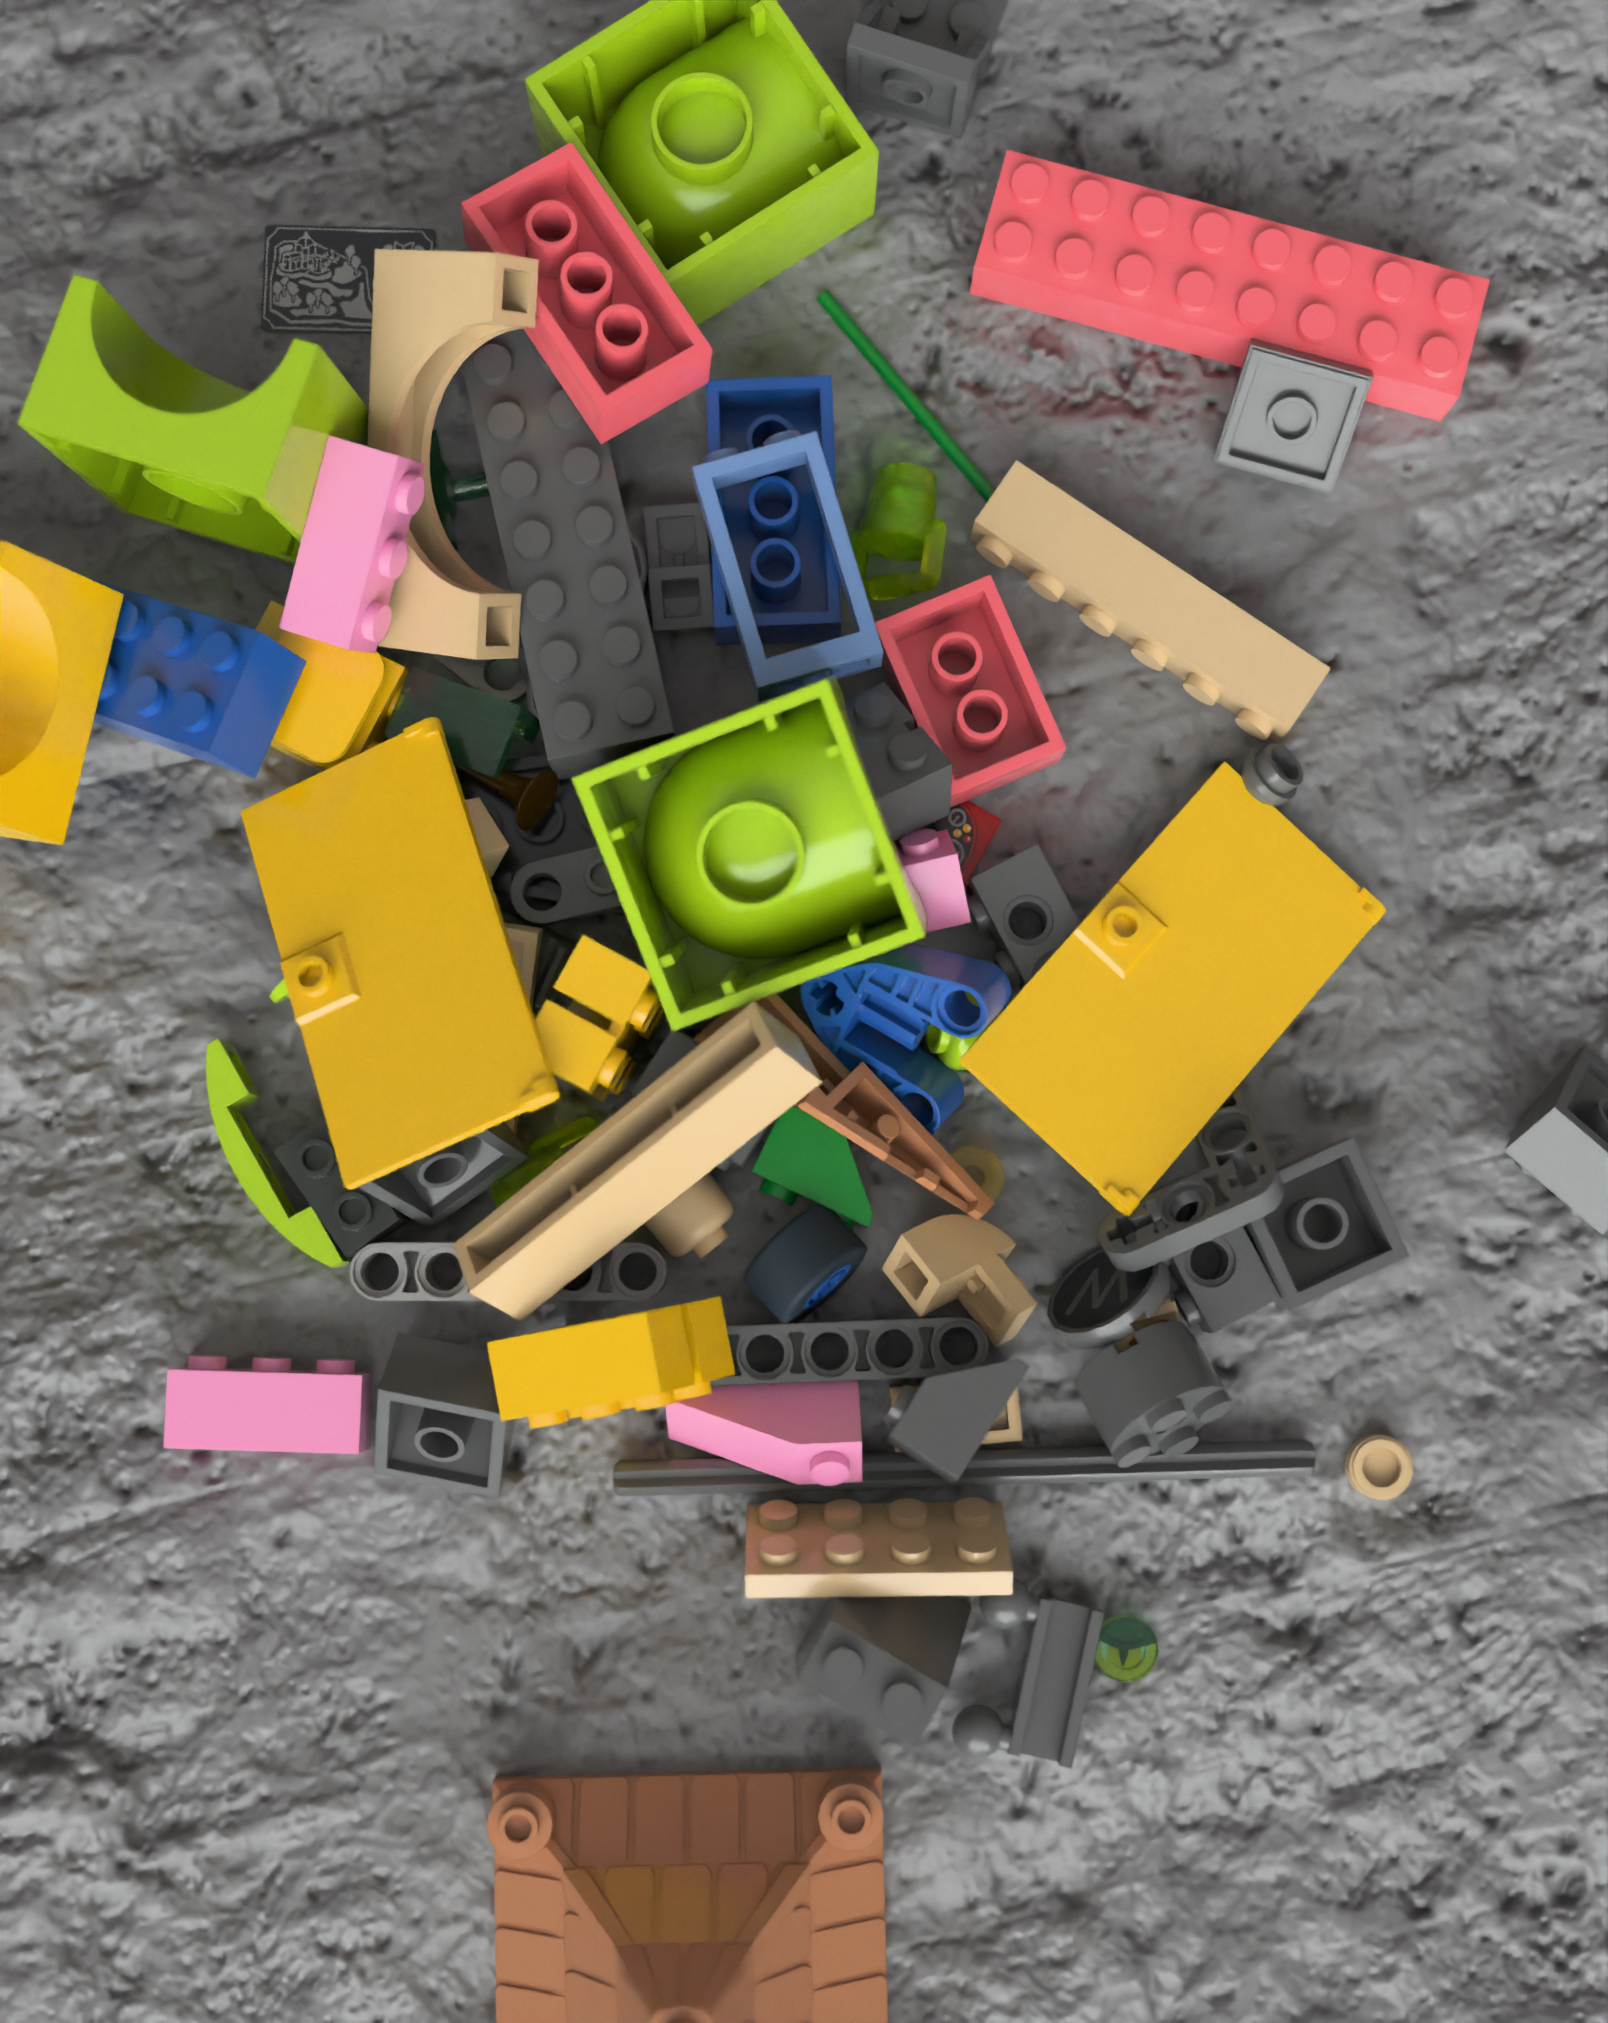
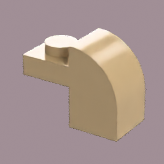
M949 1214L938 1216L902 1233L882 1267L883 1272L919 1318L958 1298L995 1347L1015 1338L1037 1305V1302L1029 1294L1023 1281L1013 1274L1005 1264L1006 1259L1016 1245L1014 1241L991 1223L982 1219L976 1220L968 1215Z

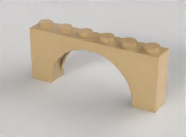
M375 249L367 447L425 464L422 475L425 482L424 498L419 510L412 515L405 539L408 545L407 563L402 574L394 581L388 604L392 613L391 623L385 638L378 643L380 647L474 660L518 658L521 593L507 591L484 580L463 561L454 549L441 524L434 502L430 477V446L434 420L439 404L448 384L461 364L472 352L495 336L521 328H535L538 259L497 252Z

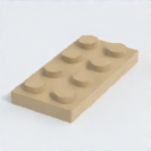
M967 1497L956 1502H922L914 1498H901L892 1503H858L851 1499H836L828 1503L794 1504L787 1500H771L763 1504H747L745 1598L1013 1595V1568L1002 1501H986L977 1497Z

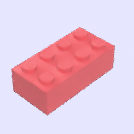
M572 142L461 202L464 241L471 252H497L539 260L535 328L523 329L600 444L607 442L709 383L712 347Z

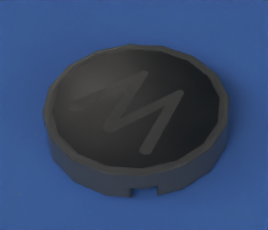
M1136 1240L1126 1241V1245L1132 1244ZM1103 1248L1098 1249L1075 1264L1058 1282L1049 1298L1047 1316L1062 1339L1065 1338L1069 1345L1078 1349L1105 1347L1125 1339L1130 1333L1135 1331L1131 1323L1138 1319L1143 1312L1149 1319L1159 1310L1169 1290L1170 1271L1163 1261L1135 1272L1122 1271L1114 1267Z

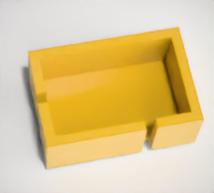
M582 935L553 987L574 1000L568 1010L546 1000L535 1021L552 1075L604 1103L609 1092L619 1096L627 1085L637 1064L630 1057L632 1050L640 1036L647 1040L653 1037L665 1015V1011L647 969Z
M721 1296L487 1342L501 1421L528 1417L530 1429L567 1422L569 1418L582 1417V1420L620 1413L623 1409L635 1408V1411L674 1404L677 1400L711 1394L712 1387L710 1381L735 1375Z

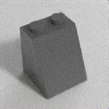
M955 1596L828 1597L796 1654V1680L915 1749L949 1688L972 1607Z

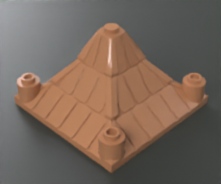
M881 1767L495 1776L492 1781L493 1807L489 1812L486 1827L489 1840L494 1846L496 2023H888L883 1857L884 1812L882 1806Z

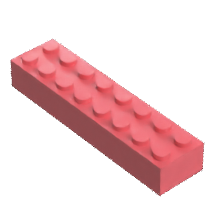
M1007 150L974 265L969 294L1241 368L1251 338L1372 370L1373 380L1365 401L1441 421L1460 397L1490 280Z

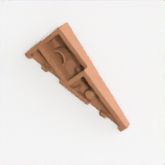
M776 993L754 1001L799 1036L822 1083L794 1105L976 1220L984 1216L995 1204L864 1062H861L854 1070L849 1072ZM752 1002L723 1012L694 1041L698 1044L703 1043Z

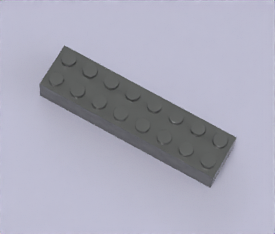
M523 328L495 336L472 352L461 365L511 592L521 593L520 635L547 759L552 771L556 773L558 780L578 776L593 768L675 737V732L609 442L600 444Z

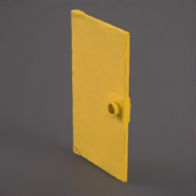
M429 717L403 729V733L240 811L282 961L280 965L295 1019L301 1028L344 1187L352 1190L523 1112H531L543 1107L560 1097L439 718Z
M1224 761L958 1061L1088 1180L1115 1209L1125 1216H1130L1143 1197L1366 933L1386 913V909L1365 887L1361 888L1274 806L1261 803L1246 790L1242 777Z

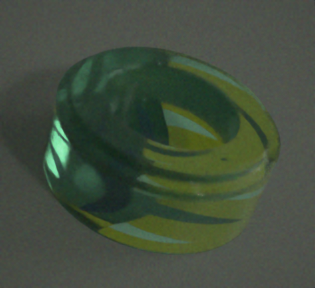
M1117 1614L1105 1619L1102 1622L1095 1655V1662L1109 1678L1123 1683L1135 1682L1147 1676L1154 1668L1159 1653L1158 1642L1154 1632L1143 1620L1130 1614Z

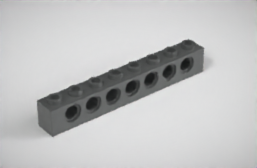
M1038 844L970 878L966 887L970 894L966 899L971 921L979 933L989 930L1000 950V952L992 955L995 965L1005 972L1010 981L1011 988L1018 985L1021 990L1080 923ZM1018 909H1029L1036 913L1042 923L1040 936L1030 940L1017 937L1009 926L1010 913ZM1195 1137L1146 1195L1210 1167ZM1196 1201L1191 1202L1188 1215L1180 1222L1187 1223L1201 1217L1205 1212L1207 1204ZM1161 1219L1155 1221L1160 1232L1166 1230ZM1243 1226L1206 1242L1214 1246L1220 1256L1218 1271L1208 1279H1201L1191 1268L1190 1257L1194 1248L1163 1261L1166 1267L1168 1266L1180 1288L1172 1293L1173 1300L1180 1314L1189 1327L1198 1323L1202 1332L1213 1334L1281 1298Z

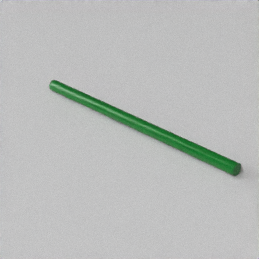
M828 290L822 292L817 297V302L987 503L996 490L833 295Z

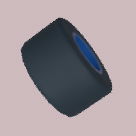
M817 1204L797 1215L765 1244L748 1266L744 1282L782 1323H796L814 1312L850 1278L863 1261L867 1247L833 1210L822 1204Z

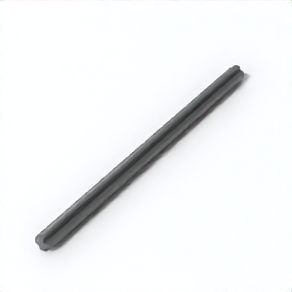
M1305 1439L1197 1443L1192 1449L1177 1457L1165 1458L1162 1451H1158L1148 1455L1138 1463L1125 1468H1120L1117 1465L1107 1445L977 1449L960 1478L953 1484H950L903 1452L862 1453L863 1482L824 1486L820 1484L797 1485L722 1457L620 1460L616 1462L613 1469V1485L615 1494L622 1497L1310 1476L1315 1471L1316 1460L1313 1443Z

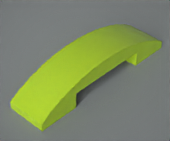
M219 1038L207 1044L206 1083L210 1111L224 1154L246 1194L275 1229L300 1250L331 1268L347 1266L352 1262L353 1258L345 1257L312 1207L309 1206L301 1212H297L241 1112L243 1108L263 1097L234 1045Z

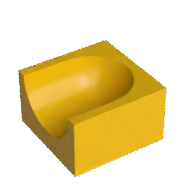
M0 541V837L64 845L124 594L6 541Z

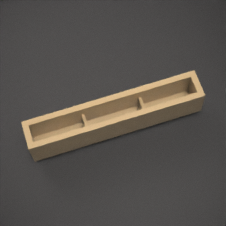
M1017 460L974 520L970 539L977 543L975 546L976 550L986 560L1001 568H1006L1010 564L1029 577L1027 580L1028 585L1040 596L1052 602H1058L1061 598L1081 612L1079 614L1080 620L1090 629L1106 637H1109L1112 633L1133 646L1131 653L1141 663L1156 671H1162L1165 667L1185 681L1183 688L1195 699L1210 706L1217 702L1237 715L1235 718L1236 724L1255 738L1266 740L1269 736L1276 742H1279L1291 729L1331 669Z
M753 1001L453 1244L469 1292L515 1319L523 1320L822 1083L799 1036Z

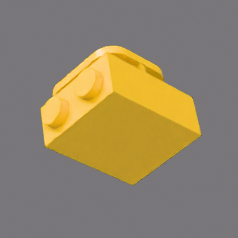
M271 600L255 630L264 633L307 662L270 746L322 772L382 743L392 723H396L402 714L409 713L415 700L416 692L411 689L415 681L407 669L380 655L377 651L376 653L348 650L280 629L279 625L284 606Z

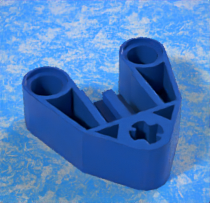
M910 942L803 982L800 995L805 1011L820 1041L846 1069L851 1072L861 1062H864L924 1128L933 1135L962 1104L965 1092L962 1080L953 1069L948 1068L943 1062L922 1051V1047L918 1045L921 1037L927 1032L930 1023L958 1038H971L979 1034L1010 1002L1012 991L1010 981L1005 972L993 963ZM965 991L971 993L977 999L980 1007L969 1001ZM921 1095H923L924 1097H926V1098L929 1100V1102L931 1103L932 1106H930L929 1104H927V1103L922 1099Z

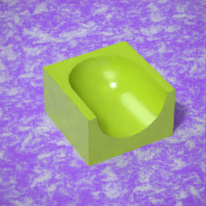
M650 0L524 79L539 146L544 154L547 156L570 142L573 143L697 326L875 213L879 150L776 0Z
M73 274L17 424L120 512L295 565L328 435L367 446L369 408L317 344L294 338L289 351L275 372L255 391L249 392L213 377L167 351L139 326L98 281Z
M835 675L608 762L572 778L672 1031L926 936L927 914L919 894L915 891L905 871L880 810L846 712L844 697Z

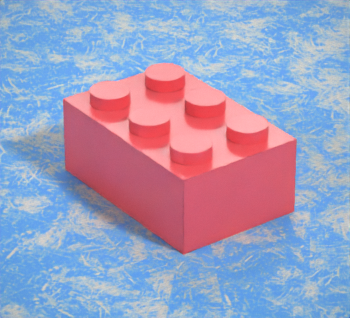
M991 574L875 622L883 648L881 665L893 693L914 717V729L922 727L952 763L950 808L1059 763L1066 750V745Z

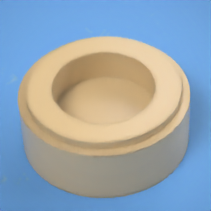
M1369 1434L1359 1438L1350 1446L1345 1457L1344 1467L1349 1483L1356 1491L1372 1499H1392L1400 1495L1408 1487L1412 1479L1413 1462L1409 1451L1401 1442L1386 1435Z

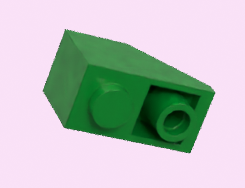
M791 1106L777 1118L752 1170L753 1174L764 1178L759 1190L792 1206L799 1195L833 1210L851 1230L855 1223L868 1228L874 1215L847 1138L795 1106Z

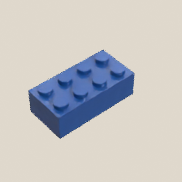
M832 375L709 379V383L706 384L708 454L725 448H737L739 453L764 446L763 442L767 438L783 431L798 430L801 435L817 431L836 494ZM806 464L717 489V497L761 644L825 642L841 637L840 576ZM711 544L716 646L741 645Z
M91 579L124 594L93 722L255 779L307 661L260 631Z

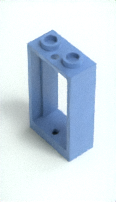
M798 430L783 431L767 438L763 442L764 446L739 453L737 448L717 450L706 455L702 459V464L692 467L695 491L758 702L781 696L832 675L839 679L881 667L883 648L817 431L801 435ZM806 464L856 633L766 658L716 490Z

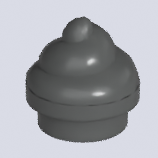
M1270 743L1266 747L1257 746L1244 757L1239 773L1246 790L1261 803L1272 806L1283 805L1293 798L1296 794L1297 786L1303 781V771L1298 760L1291 751L1279 743Z

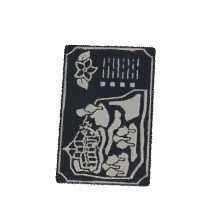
M266 226L261 329L271 332L372 334L375 249L435 251V231L433 229Z

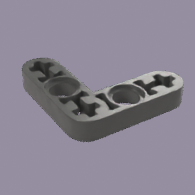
M1239 1086L1222 1104L1223 1108L1218 1109L1197 1134V1138L1210 1165L1209 1168L1144 1196L1130 1216H1125L1115 1209L1101 1222L1098 1230L1099 1242L1114 1267L1128 1272L1146 1269L1260 1219L1274 1211L1282 1202L1285 1192L1283 1181ZM1234 1129L1246 1131L1245 1138L1237 1146L1229 1149L1215 1147L1216 1141L1225 1132ZM1250 1166L1259 1187L1247 1192L1238 1171ZM1195 1201L1207 1204L1205 1212L1196 1220L1187 1223L1175 1220L1177 1212L1186 1204ZM1159 1219L1163 1221L1166 1230L1161 1232L1155 1224V1221ZM1136 1232L1137 1240L1132 1244L1126 1245L1125 1236Z

